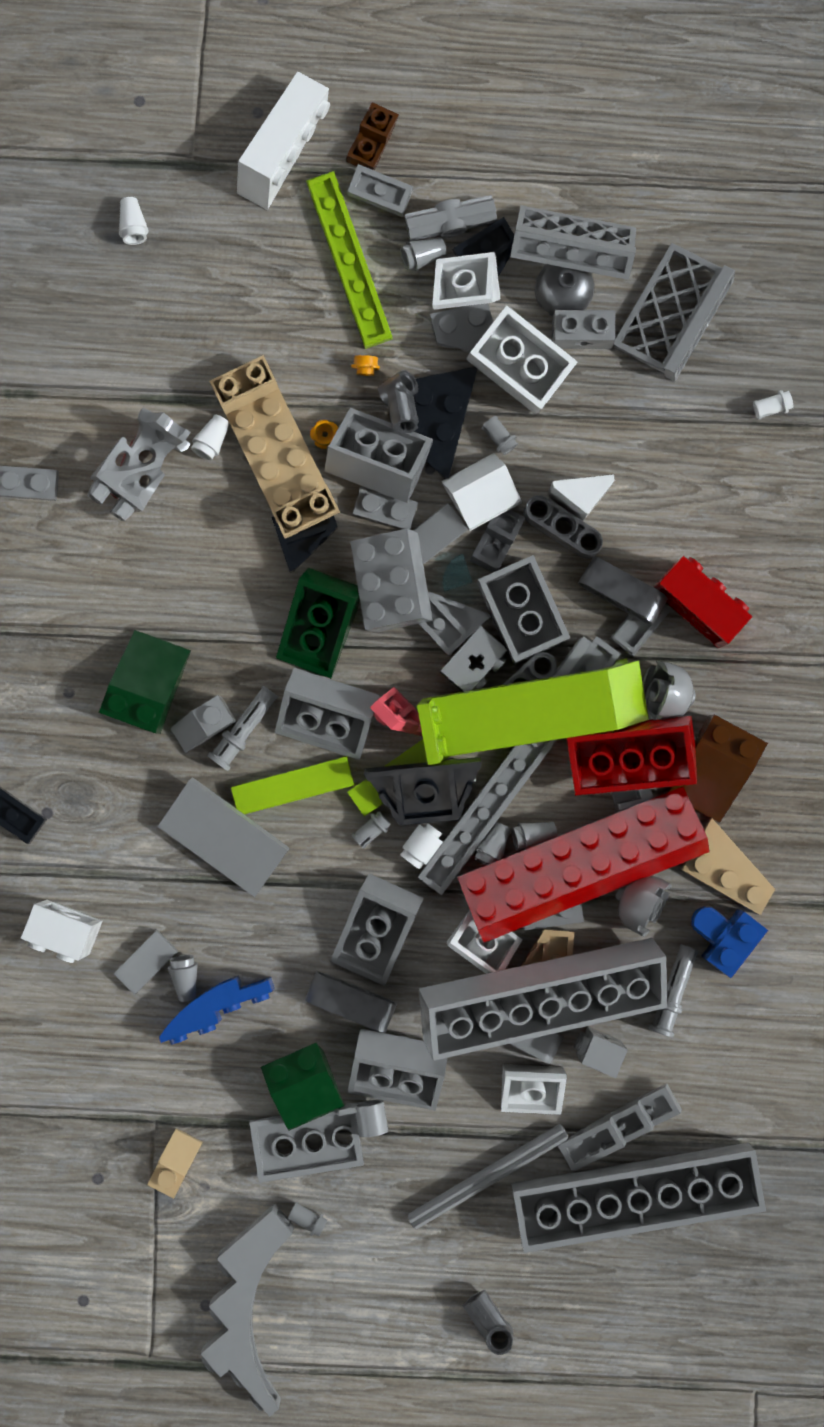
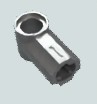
M401 370L378 388L382 401L389 408L393 431L398 434L412 433L418 429L417 424L419 422L413 397L418 392L417 381L410 372Z
M485 1289L477 1292L463 1304V1307L486 1340L488 1349L496 1355H504L513 1346V1328L503 1318ZM496 1331H502L507 1334L508 1339L498 1343L492 1339V1334Z

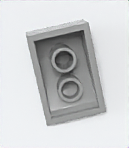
M369 873L359 890L330 962L385 986L424 898Z

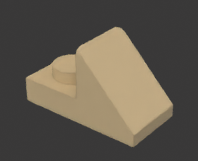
M176 1128L147 1185L174 1199L203 1142Z

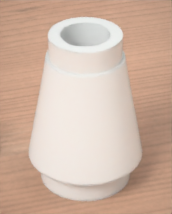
M125 197L120 200L119 235L126 244H141L147 239L148 227L137 198Z
M214 414L213 418L209 420L192 440L191 450L199 457L212 461L214 456L219 455L230 424L229 421L220 415Z

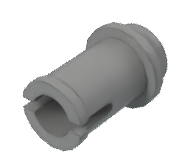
M497 416L490 418L481 427L496 444L498 453L502 452L503 455H506L518 445L515 441L517 437L510 435Z
M380 811L376 814L372 813L370 815L371 819L355 833L351 834L363 849L383 831L386 833L388 831L387 828L391 825Z
M297 1202L287 1218L288 1221H292L310 1231L311 1236L313 1234L320 1236L327 1223V1219L323 1218L324 1214L321 1213L319 1216Z

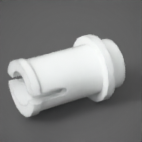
M780 390L777 395L753 401L755 415L759 420L782 411L784 414L788 413L789 409L793 408L790 392Z

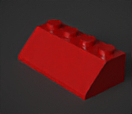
M692 716L647 720L619 730L567 738L575 796L697 784Z

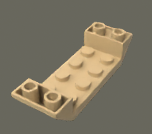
M264 355L210 380L209 382L284 538L286 539L340 513L280 392Z

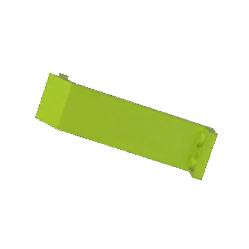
M628 658L616 660L615 665L604 669L423 698L417 704L428 765L438 764L444 757L614 731L649 720L639 661L628 662Z

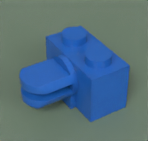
M703 906L698 908L691 917L693 929L710 942V945L701 956L729 978L734 976L768 931L746 912L739 909L734 912L730 919H727L715 909Z

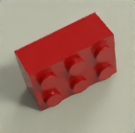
M683 556L671 566L654 588L668 597L666 604L715 647L721 648L728 645L753 617L748 613L749 607L739 598L735 597L733 600L724 591L727 588L714 577L709 579L702 572L704 568L698 561L692 557L687 559Z

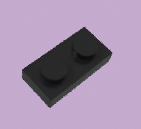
M0 786V825L26 844H31L47 819Z

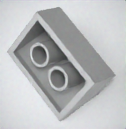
M350 407L328 446L324 471L408 503L419 481L433 439L416 432L398 434L393 431L392 423Z
M294 668L284 690L275 733L360 760L374 718V712L370 707L379 699L380 695Z
M360 1028L347 1093L436 1111L445 1077L447 1058L433 1061L424 1041L411 1039L407 1036H396L381 1033L377 1030Z

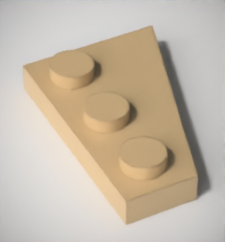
M709 818L704 831L708 837L710 852L684 862L681 870L756 914L761 915L775 888L713 818Z

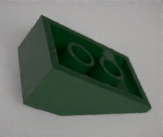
M307 568L298 580L276 659L331 679L360 603L358 585Z
M134 630L108 685L98 713L155 734H161L191 650Z

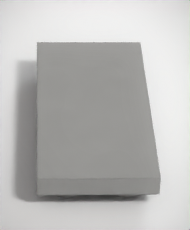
M193 777L188 781L158 825L160 829L254 897L290 849Z

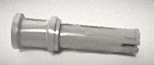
M265 686L261 687L262 689L248 708H246L231 731L223 732V739L215 750L206 755L227 771L230 770V763L240 750L244 751L246 748L245 740L278 698L275 693Z
M680 944L667 984V1008L657 1010L653 1023L648 1026L649 1030L671 1038L674 1037L675 1033L672 1030L678 1014L682 1013L683 1009L680 1003L699 950Z

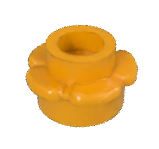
M356 355L354 356V364L351 365V368L357 370L356 375L374 376V371L380 369L378 357Z
M325 419L319 420L311 428L310 437L315 441L314 443L318 448L326 449L336 434L338 426L334 422H329ZM327 432L328 436L323 437L322 433Z

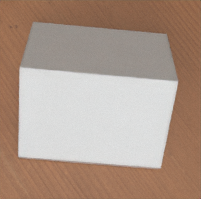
M495 252L436 259L432 304L434 310L493 303L500 300Z
M494 453L455 473L449 479L446 478L441 481L469 531L522 503L506 465Z
M614 475L553 481L548 493L549 497L558 505L584 521L609 490L615 479Z
M469 910L447 940V946L487 974L505 970L523 939L510 932L484 943Z
M503 1064L501 1112L561 1115L567 1080L564 1068Z

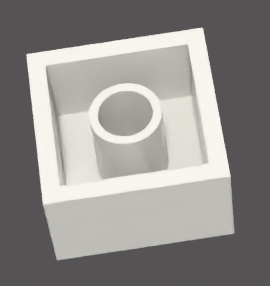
M44 900L34 904L21 939L28 941L27 946L34 950L45 952L46 949L57 952L56 957L58 959L74 963V960L79 961L90 955L102 920L55 902Z

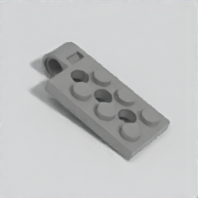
M369 1100L345 1104L340 1109L290 1131L287 1129L281 1115L250 1120L249 1122L259 1183L364 1166L360 1137L379 1136L389 1131L384 1100ZM341 1129H347L352 1133L353 1139L348 1144H340L335 1138L336 1132ZM318 1134L323 1140V1145L319 1149L309 1148L306 1144V1137L308 1135ZM288 1139L293 1145V1150L289 1154L279 1153L276 1149L277 1141Z

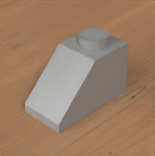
M217 695L191 711L170 729L185 753H188L237 721L223 698Z

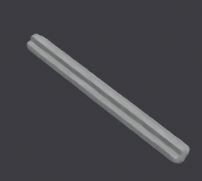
M561 1124L556 1125L408 1214L412 1227L419 1229L568 1139V1134Z

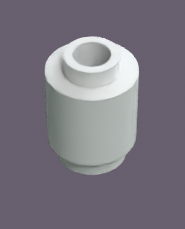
M429 823L425 827L419 824L403 845L404 850L400 855L420 869L423 864H428L442 845L443 841L439 839L442 833Z

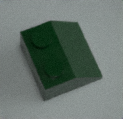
M317 1043L261 1066L269 1093L289 1131L345 1106L325 1052Z

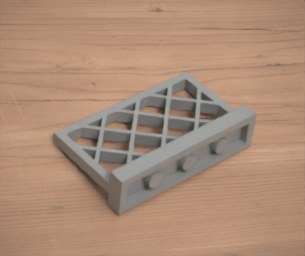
M520 205L510 257L629 280L636 253V227Z
M671 243L617 335L613 347L664 373L666 378L676 382L733 284L735 270L726 265L721 268ZM676 254L685 259L687 268L671 272L668 263L672 256ZM665 268H666L667 274L662 275V273L664 272V270H665ZM705 269L714 274L710 282L697 286L693 272ZM689 274L693 287L677 292L673 278ZM669 280L673 293L656 298L654 292L655 285ZM705 290L700 297L699 291ZM695 293L698 302L695 308L682 311L679 297ZM651 294L652 299L647 301L648 297ZM675 299L678 313L662 317L658 304ZM654 305L658 319L641 323L639 317L641 309ZM689 316L687 322H685L684 317ZM680 318L683 327L681 332L667 337L664 323ZM636 320L638 325L632 326L634 321ZM660 324L663 338L647 343L643 329ZM640 331L643 344L630 347L622 343L628 333ZM675 341L673 346L670 347L669 342ZM666 344L668 354L663 363L651 358L649 348Z

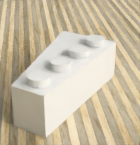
M300 72L296 73L238 161L237 194L266 210L269 209L292 166L298 159L305 143L311 139L318 120L323 119L329 110L330 103L327 101L329 88Z

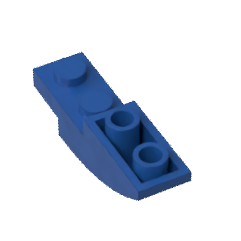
M238 975L208 989L176 1015L159 1036L160 1042L169 1040L170 1044L173 1045L188 1039V1033L198 1030L199 1035L215 1030V1024L222 1020L219 1010L223 1009L225 1014L240 1009L241 1002L251 999L252 1003L255 1004L269 999V993L275 989L272 978L269 977L242 986Z

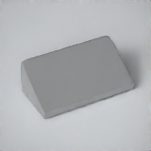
M448 503L412 530L417 532L419 536L423 564L469 529Z

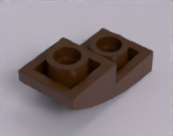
M372 102L360 124L359 133L347 154L346 162L356 167L359 164L375 171L391 137L399 114Z

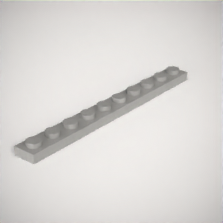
M596 636L569 674L611 667L621 654ZM557 740L514 746L417 877L442 895Z

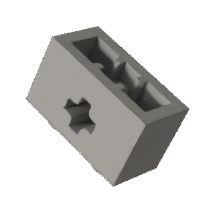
M555 310L552 319V342L561 349H612L615 342V310Z
M480 626L443 667L440 673L461 692L482 689L487 683L483 677L490 669L495 673L507 660L503 655L508 649ZM480 656L483 659L481 666L484 668L482 670L475 668L472 671L469 668L471 664L469 658L476 659Z
M588 1026L585 1033H579L574 1045V1049L577 1050L576 1055L583 1065L614 1078L617 1077L628 1051L621 1040Z

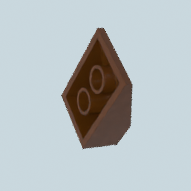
M715 714L709 715L695 740L697 784L672 786L668 792L684 787L693 808L720 823L754 771L768 743Z

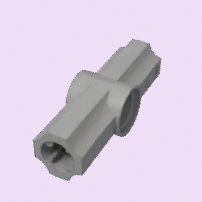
M492 195L462 202L459 199H449L436 204L435 208L405 214L406 229L410 241L438 235L444 238L455 237L465 233L467 229L493 224L497 221L496 207Z

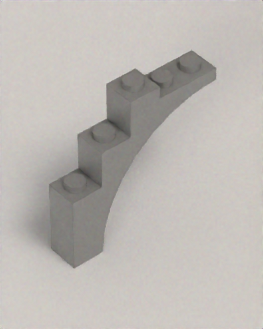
M275 1203L222 1248L218 1254L219 1269L226 1277L232 1276L233 1280L212 1297L209 1308L211 1309L210 1314L219 1325L224 1324L225 1327L204 1344L201 1352L202 1362L210 1372L213 1373L215 1371L221 1378L230 1370L233 1381L240 1388L245 1387L251 1394L250 1398L254 1406L259 1411L264 1410L269 1417L279 1409L281 1397L267 1378L258 1357L253 1335V1304L256 1288L264 1269L274 1253L292 1235L294 1225L291 1221L287 1220L286 1215Z

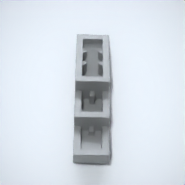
M666 1083L568 1137L558 1147L573 1172L624 1148L627 1142L652 1131L654 1126L681 1114L682 1108Z

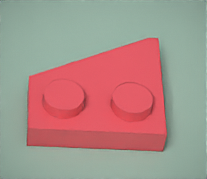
M395 687L381 696L370 707L374 712V717L380 724L388 726L391 730L422 736L418 711Z

